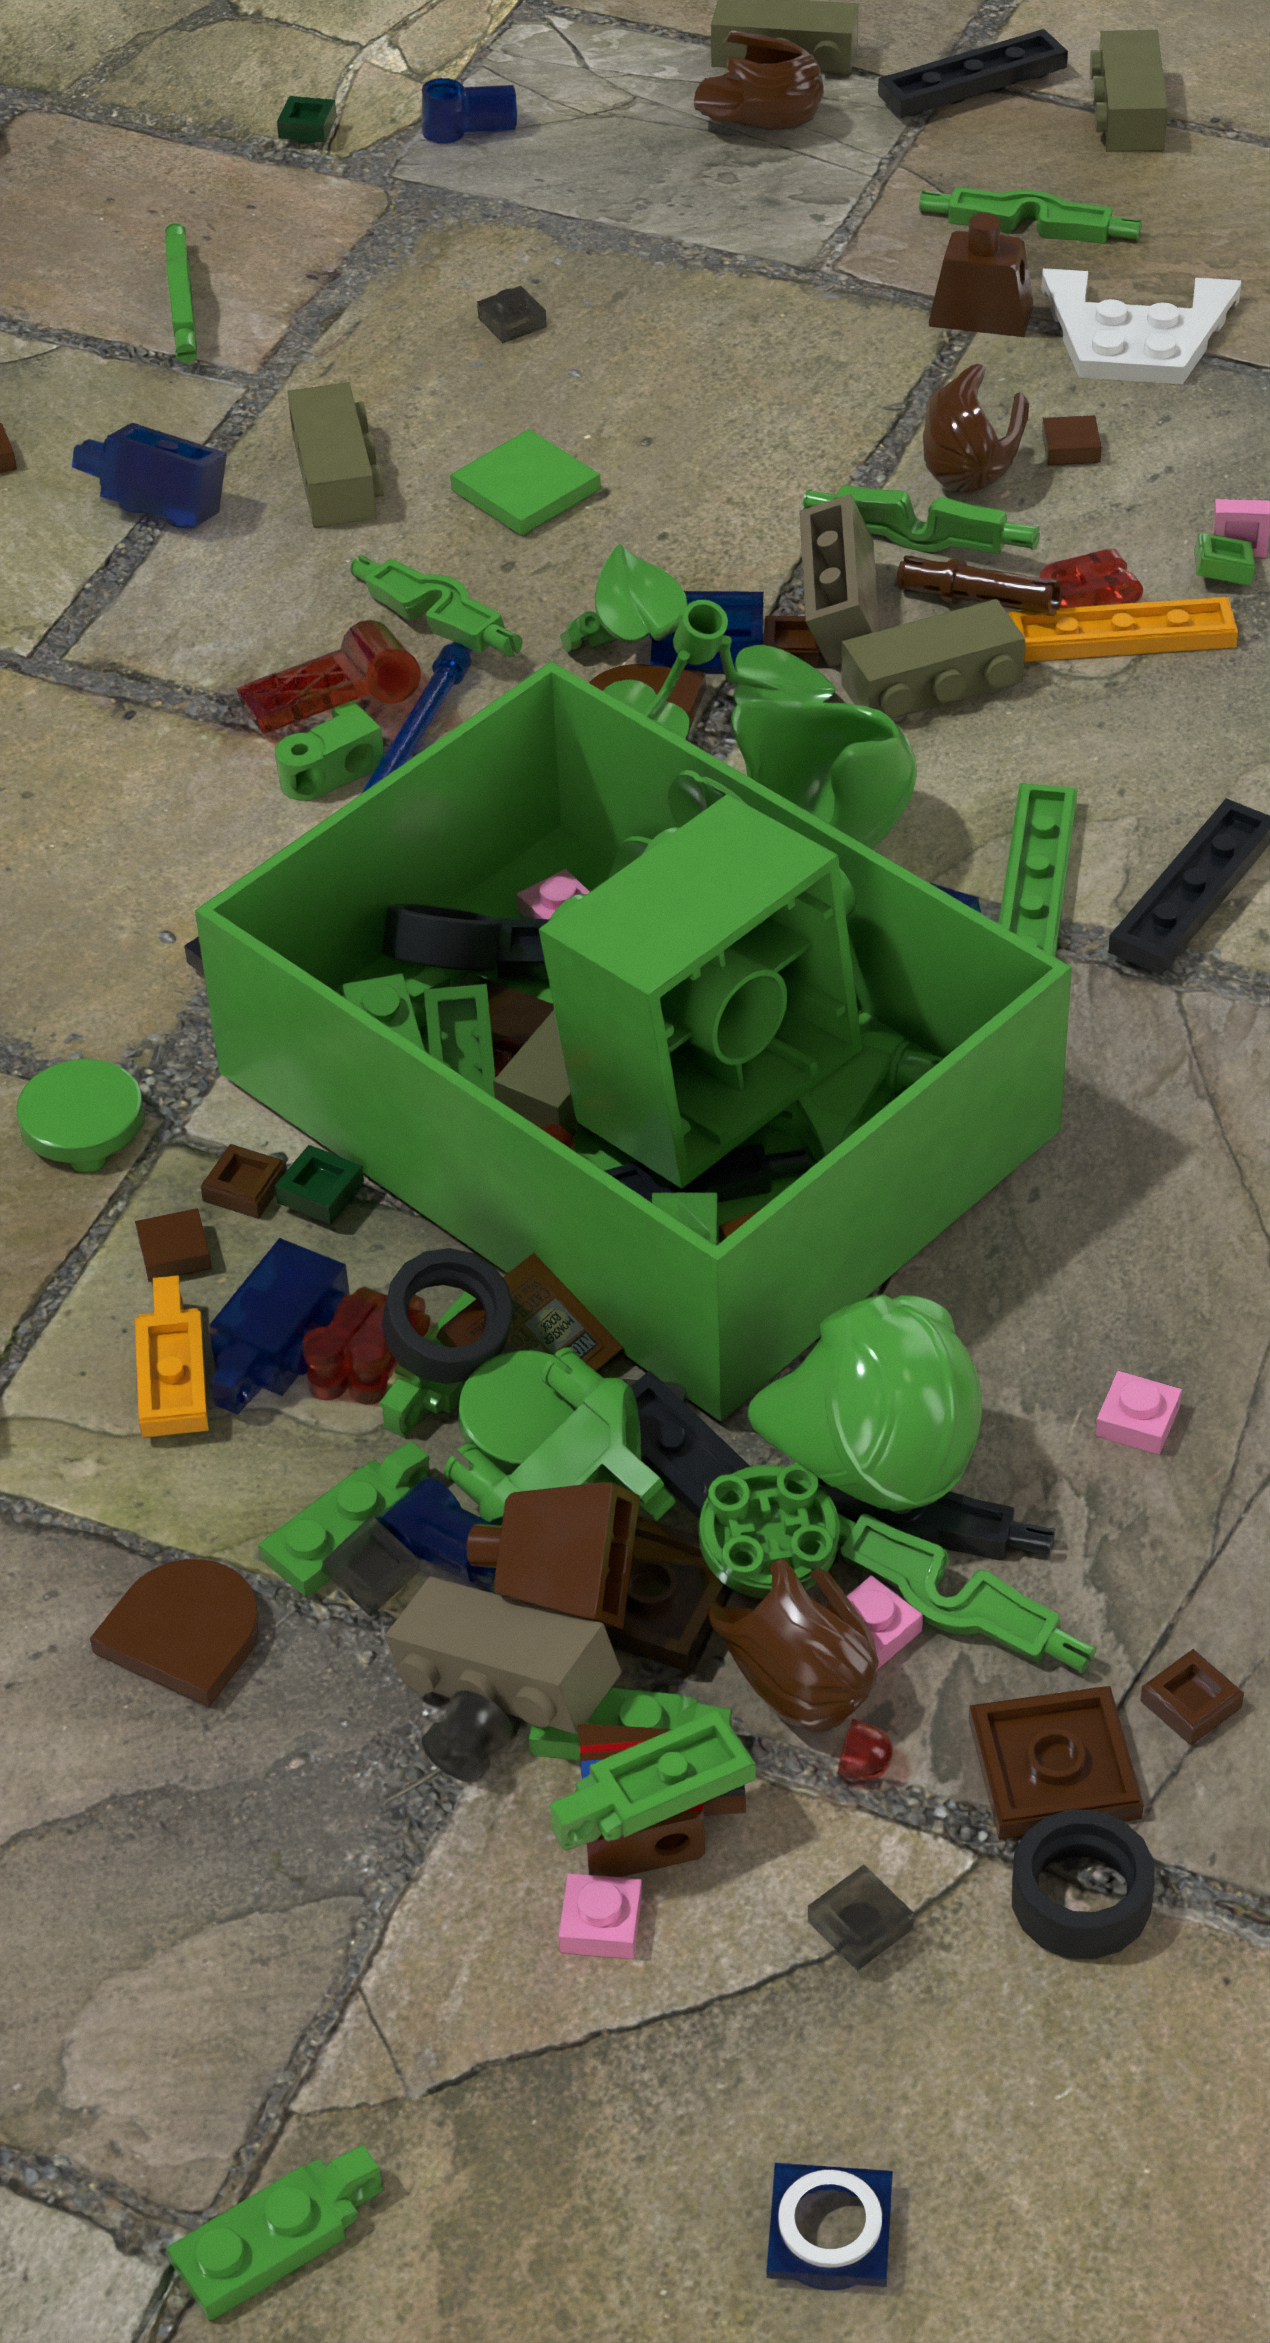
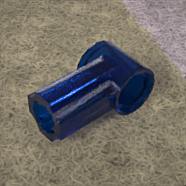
M438 78L432 79L422 86V134L429 141L452 143L460 140L464 136V132L515 130V126H517V105L514 85L464 87L456 80Z
M425 1477L373 1521L374 1533L379 1543L394 1560L403 1566L411 1568L424 1559L470 1583L480 1581L489 1585L495 1580L496 1568L475 1567L469 1563L467 1539L471 1528L475 1524H496L490 1523L462 1509L453 1493L434 1478Z

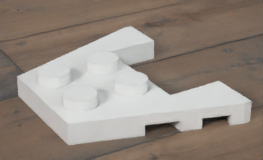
M1043 268L1041 290L1044 297L1048 296L1051 301L1052 316L1055 322H1059L1062 327L1063 342L1079 378L1183 384L1207 350L1210 336L1213 332H1219L1226 322V313L1230 307L1235 308L1239 303L1241 280L1195 278L1192 308H1177L1173 304L1163 302L1151 306L1128 305L1114 299L1104 300L1100 303L1086 302L1088 271Z

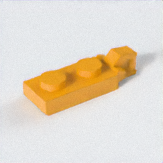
M179 1275L153 1278L154 1312L139 1314V1317L135 1318L138 1415L142 1438L209 1431L204 1332L201 1312L198 1311V1308L184 1309L183 1296L180 1293Z

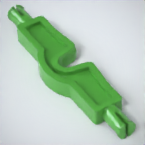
M956 187L952 195L922 190L919 201L920 212L948 214V222L951 224L969 226V220L972 216L979 213L993 214L1000 219V232L1011 233L1021 220L1034 218L1038 220L1037 232L1039 236L1045 239L1077 240L1104 244L1108 236L1139 241L1142 229V219L1112 216L1111 207L1068 202L1055 195L1034 190H1014L1000 193Z
M172 223L165 229V244L172 325L176 345L175 354H177L176 358L180 362L190 363L197 357V341L186 229L180 223Z
M842 485L836 495L808 489L803 498V509L851 494L869 533L886 536L894 543L916 551L935 552L949 547L1000 554L1005 544L1035 550L1040 538V533H1038L1040 530L1039 526L1007 522V514L1003 510L975 506L945 497H940L932 502L928 509L927 522H923L915 516L910 496L901 490L867 489Z
M359 555V561L356 558L352 561L350 567L351 574L356 578L366 581L371 597L389 606L406 620H414L426 613V620L433 634L460 643L477 653L483 652L489 646L508 657H514V652L517 654L520 652L523 644L521 636L505 629L500 613L471 599L465 586L458 580L439 574L424 575L395 559H390L380 565L364 555Z
M838 1514L840 1525L838 1545L842 1546L841 1555L844 1561L852 1567L870 1576L872 1575L877 1580L900 1591L904 1600L923 1614V1621L937 1629L954 1634L970 1635L980 1633L1035 1663L1041 1662L1045 1654H1048L1078 1670L1081 1674L1085 1673L1088 1669V1661L1092 1662L1096 1653V1647L1060 1630L1061 1621L1056 1612L1025 1597L987 1570L974 1572L972 1578L957 1595L953 1597L941 1596L938 1593V1589L944 1578L945 1569L950 1563L948 1553L942 1547L899 1531L868 1514H862L856 1523Z

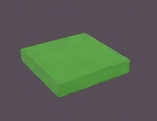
M530 429L450 474L451 490L521 536L601 489L600 474Z

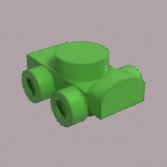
M587 611L570 622L567 631L560 635L563 647L567 652L579 649L582 644L581 641L585 639L588 640L590 648H596L618 640L603 628L597 614L592 611Z

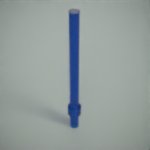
M455 641L442 648L432 665L434 674L362 793L408 761L451 687L459 684L472 664L470 656L473 650Z

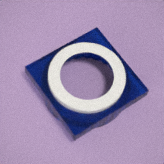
M775 2163L766 2270L767 2278L797 2280L806 2286L821 2290H842L856 2285L887 2287L893 2171ZM819 2190L847 2192L851 2196L858 2197L863 2203L866 2212L865 2227L860 2236L845 2247L824 2249L814 2246L801 2236L795 2224L794 2214L799 2199L804 2198L807 2194L816 2193Z

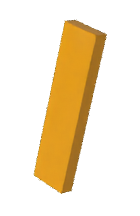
M1229 597L1059 608V610L1056 609V615L1054 616L1029 610L1008 612L1010 618L1025 637L1024 662L1237 647L1238 630Z

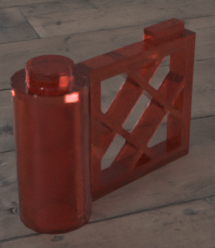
M366 620L360 621L349 628L343 637L341 649L278 673L275 672L236 688L241 705L260 732L266 734L369 694L380 702L388 704L403 702L410 698L417 690L421 679V672L415 657L387 626L378 621Z

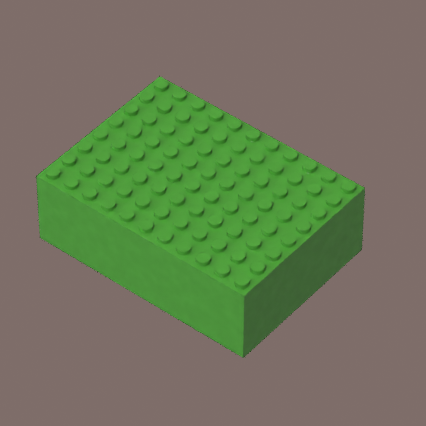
M552 661L195 910L219 1073L338 1156L362 1165L364 1174L506 1273H509L531 1254L535 1253L623 1346L621 1353L647 1371H651L664 1383L720 1422L821 1336L819 1324L827 1316L845 1306L864 1300L1061 1130L1071 966ZM684 770L694 771L700 777H707L722 784L739 796L748 806L838 854L840 869L849 879L856 896L855 909L846 918L860 1032L888 1031L906 1036L914 1045V1050L944 1058L910 1087L903 1086L900 1090H896L881 1111L818 1163L814 1164L808 1155L810 1169L806 1173L772 1180V1190L768 1194L718 1202L717 1246L604 1171L639 1162L635 1158L588 1128L583 1132L578 1131L569 1143L564 1145L431 1056L427 1025L419 1029L424 1051L341 996L342 984L401 973H403L404 980L406 981L431 967L392 959L382 954L387 909L391 904H417L458 909L491 916L499 920L501 918L525 919L518 912L517 893L564 869L569 871L591 892L608 879L612 870L615 853L625 839L631 836H642L653 840L662 831L677 827L671 817L667 798L672 781ZM497 964L494 970L489 971L441 968L450 977L451 987H456L469 972L553 1004L548 979L498 978ZM493 1047L496 1078L515 1055ZM763 1126L735 1148L761 1144L766 1155L797 1150L804 1146L797 1137ZM647 1167L657 1185L662 1187L674 1185V1183ZM761 1209L721 1243L719 1242V1225Z

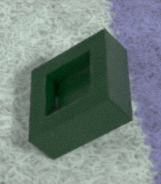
M289 96L277 120L278 138L296 140L304 144L325 143L337 117L335 100Z
M308 1145L275 1184L277 1203L331 1225L363 1186V1166Z

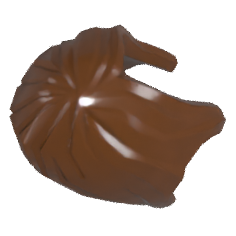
M737 30L730 31L726 42L747 45L746 56L744 59L728 57L726 67L729 72L722 76L705 78L700 83L694 96L695 110L700 111L702 115L708 116L714 121L723 123L734 122L768 130L794 129L813 120L824 95V85L820 75L821 70L814 56L798 45L782 39L749 34Z
M975 364L965 369L953 381L934 392L926 404V420L923 432L924 461L934 479L948 491L973 492L981 490L1001 478L1013 463L1028 421L1029 402L1024 394L1019 392L1014 396L1007 434L1000 440L997 439L994 428L984 414L977 398L978 389L985 374V367L980 364Z
M780 1559L769 1566L772 1575V1590L754 1610L721 1607L714 1602L707 1609L709 1622L715 1631L722 1636L738 1668L755 1692L786 1723L811 1732L829 1731L833 1727L842 1724L869 1697L868 1693L871 1691L877 1678L876 1670L879 1664L875 1641L866 1623L829 1573L820 1568L809 1572L828 1599L827 1607L825 1608L809 1597L793 1568L785 1559Z

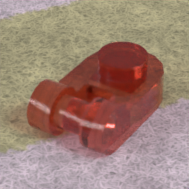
M1105 549L1047 565L1041 571L1039 577L1057 579L1062 582L1063 597L1060 608L1098 606L1109 603H1136L1143 594L1142 584L1132 572L1127 571V563L1115 549Z
M366 1286L358 1288L353 1294H347L341 1299L335 1310L333 1320L327 1327L316 1328L305 1335L303 1351L305 1361L309 1366L307 1370L308 1387L314 1397L326 1401L342 1396L384 1341L381 1322L387 1299L386 1294Z
M415 1295L410 1301L408 1308L409 1322L415 1331L424 1337L430 1326V1316L425 1313V1300ZM387 1296L349 1343V1363L352 1366L349 1373V1393L355 1401L365 1405L376 1404L382 1400L388 1392V1374L397 1364L396 1359L386 1347L381 1325Z

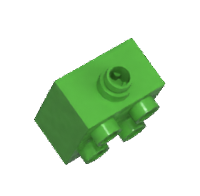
M726 794L682 827L669 828L659 833L648 844L640 857L590 893L572 896L555 910L548 923L539 928V934L575 1117L578 1123L678 1187L684 1188L863 1049L846 918L855 909L856 896L849 879L840 869L838 854Z

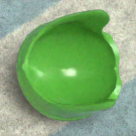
M744 700L733 710L731 716L732 730L738 748L744 758L748 777L872 850L888 836L903 814L913 794L917 777V764L912 746L892 718L880 710L867 706L845 703H822L820 701Z
M881 1294L845 1306L827 1316L819 1324L821 1339L801 1365L792 1373L767 1385L749 1404L748 1419L753 1429L763 1439L831 1487H836L858 1500L891 1511L909 1510L931 1504L943 1497L959 1482L976 1447L982 1417V1396L977 1370L969 1352L955 1333L952 1316L944 1307L931 1300L906 1295L891 1299L885 1294Z

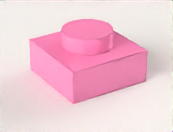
M1215 499L1212 535L1248 541L1252 543L1254 558H1267L1270 531V501Z
M564 869L517 893L518 912L525 919H550L555 910L564 901L578 894H588L590 891L569 871Z
M1117 1371L1097 1417L1095 1436L1160 1455L1180 1408L1182 1389Z
M872 1575L846 1596L866 1623L874 1638L879 1660L877 1670L922 1632L923 1614Z
M568 1873L558 1936L560 1953L634 1959L642 1901L641 1879Z

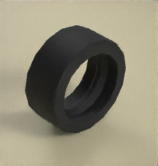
M391 904L387 909L382 954L392 959L424 966L466 971L494 970L501 920L458 909L417 904Z
M452 1248L425 1251L404 1263L390 1283L381 1322L386 1347L401 1367L420 1379L442 1384L464 1382L481 1364L502 1353L510 1331L514 1306L506 1281L493 1265L476 1254ZM441 1285L462 1289L475 1297L484 1308L487 1317L485 1331L477 1341L470 1345L451 1348L433 1344L419 1335L409 1322L408 1308L415 1294L424 1288Z
M1070 1809L1044 1817L1025 1832L1014 1853L1012 1909L1022 1930L1039 1946L1066 1958L1098 1959L1121 1952L1141 1935L1151 1915L1155 1885L1154 1859L1144 1839L1123 1820L1100 1811ZM1068 1857H1091L1111 1865L1120 1873L1127 1882V1893L1113 1907L1096 1912L1073 1911L1055 1904L1039 1889V1874L1049 1864Z

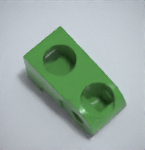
M351 697L331 707L333 719L310 729L308 733H295L286 736L276 745L275 759L280 788L283 794L290 799L307 801L319 798L386 766L381 727Z

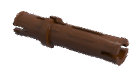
M906 555L903 557L904 561L900 562L897 571V585L901 591L941 596L944 602L957 604L961 600L982 603L997 599L1002 607L1029 610L1054 616L1056 615V609L1059 610L1063 597V586L1060 580L967 566V563L961 559L953 558L948 562H938Z

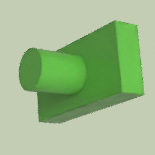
M487 984L424 989L430 1055L495 1098L493 1085L495 1068Z

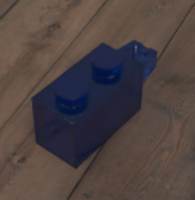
M130 423L108 435L104 443L88 439L83 441L81 445L77 444L73 451L72 467L100 478V497L119 502V507L123 510L133 513L149 512L165 517L166 522L174 527L189 529L195 528L219 513L227 453L136 423Z
M282 1238L275 1242L209 1324L215 1368L218 1369L211 1379V1389L215 1393L213 1398L215 1406L238 1415L262 1388L283 1396L299 1375L303 1376L309 1372L317 1358L320 1347L334 1330L339 1331L344 1327L352 1312L353 1297L349 1291L346 1264Z

